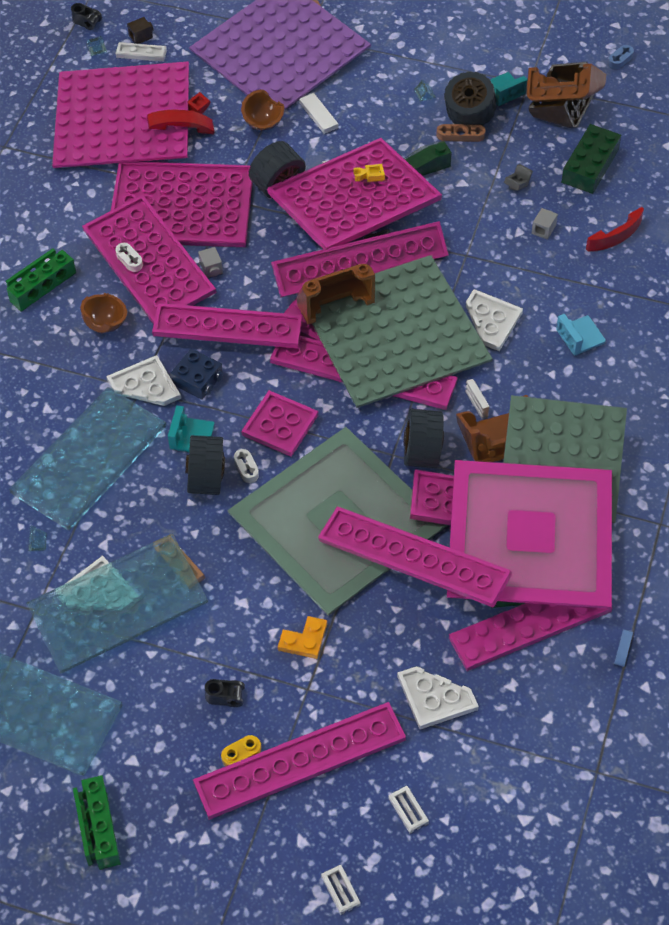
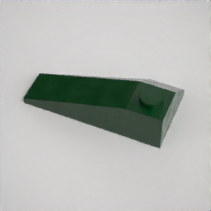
M439 141L422 146L403 159L424 176L451 167L452 152L445 141Z

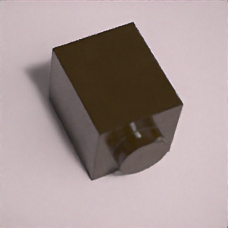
M145 17L127 23L128 35L135 44H140L153 38V25Z

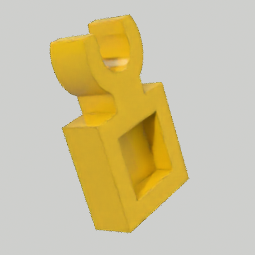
M382 164L365 165V169L360 167L353 168L355 181H362L363 179H367V182L385 180Z

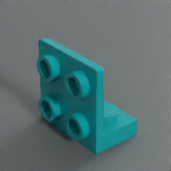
M509 72L490 79L494 86L496 104L498 106L526 94L528 79L525 76L515 79Z
M176 405L168 433L169 449L189 452L190 436H212L215 426L214 422L188 418L187 414H185L184 406Z

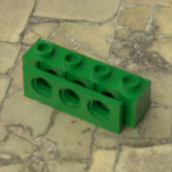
M52 248L6 280V289L10 303L22 312L76 274L74 259L63 250L56 254L55 249Z
M103 775L81 780L83 791L78 792L76 787L73 788L88 866L93 865L92 860L95 859L99 870L121 865ZM84 800L88 802L89 808H87V811L85 810ZM88 819H90L92 823V828H90L91 831H89L87 821ZM91 839L95 840L96 848L94 849V851Z

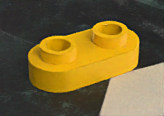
M248 735L225 747L221 753L222 763L228 766L260 753V740L256 736ZM248 743L254 744L252 747L247 746ZM230 753H234V754H235L234 757H229L228 755H229Z

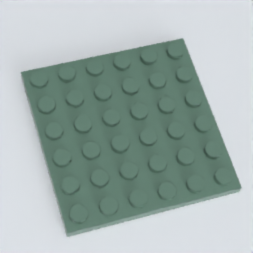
M511 395L503 463L612 470V523H615L627 408Z

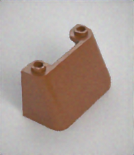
M583 64L584 69L580 73H575L574 81L559 82L554 77L542 75L537 67H532L528 69L527 97L533 102L587 99L605 87L607 74L593 64Z
M359 264L305 282L297 295V306L307 325L316 322V314L321 313L320 305L350 295L354 302L362 299L366 305L375 303V273L369 265Z
M465 411L456 414L458 426L474 461L495 462L504 459L509 413L476 422V417L472 412Z

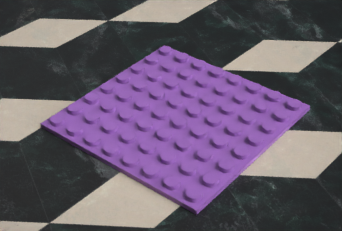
M255 0L194 43L189 49L244 94L248 95L253 91L263 89L269 93V96L275 102H281L284 105V110H286L370 48L371 44L313 0Z

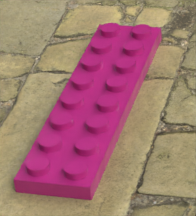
M158 303L152 334L158 337L298 348L303 316Z
M525 603L449 634V640L466 671H469L612 612V607L607 609Z

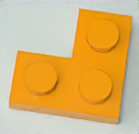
M307 616L303 633L283 629L278 644V651L318 659L327 627V620Z

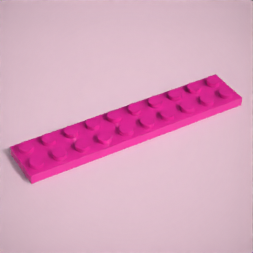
M440 221L273 261L271 264L281 298L299 293L303 284L309 280L355 265L367 264L374 273H378L429 255L433 259L448 256V251Z
M300 336L298 348L275 346L270 357V363L342 382L322 342L319 340ZM448 376L393 396L447 410L457 383V377Z
M338 506L318 536L320 542L493 608L512 576V572L509 569Z
M387 702L195 778L193 782L207 817L210 820L406 741V736L390 703Z

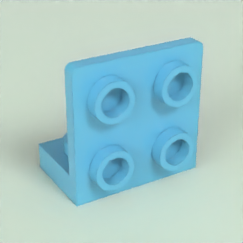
M565 314L558 316L556 330L574 356L605 344L606 339L588 315L574 321L568 319Z

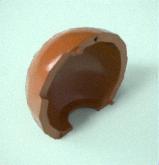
M260 89L251 92L245 97L242 102L241 112L245 122L250 127L262 131L272 129L279 124L284 115V105L279 101L275 102L269 96V93Z
M109 293L87 296L82 300L80 306L84 323L90 329L99 333L115 331L124 323L127 316L126 305L121 299Z

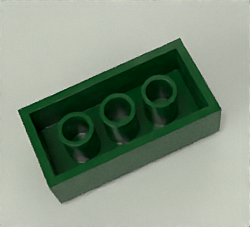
M590 124L563 168L561 183L593 194L619 150L622 135Z

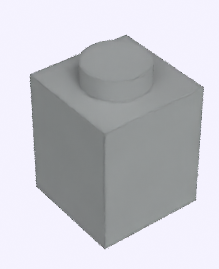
M541 208L533 221L531 234L548 240L556 227L558 214Z
M215 247L198 252L200 265L207 278L223 274L222 261Z

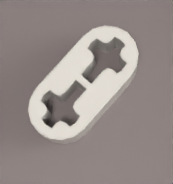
M120 243L116 246L117 258L128 270L137 272L142 269L143 262L141 256L128 243Z
M246 449L236 451L234 462L243 481L254 483L259 477V472L251 453ZM240 457L246 459V463H244L243 460L240 459ZM247 469H249L250 472L253 473V475H249L247 473Z

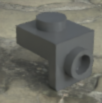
M518 164L515 172L507 176L504 183L510 189L518 191L528 186L533 171Z

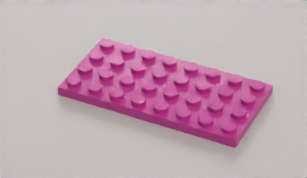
M143 194L82 226L83 231L153 325L158 303L193 306L216 293V288ZM128 243L141 256L143 267L140 271L132 272L128 270L117 258L116 246L118 244Z

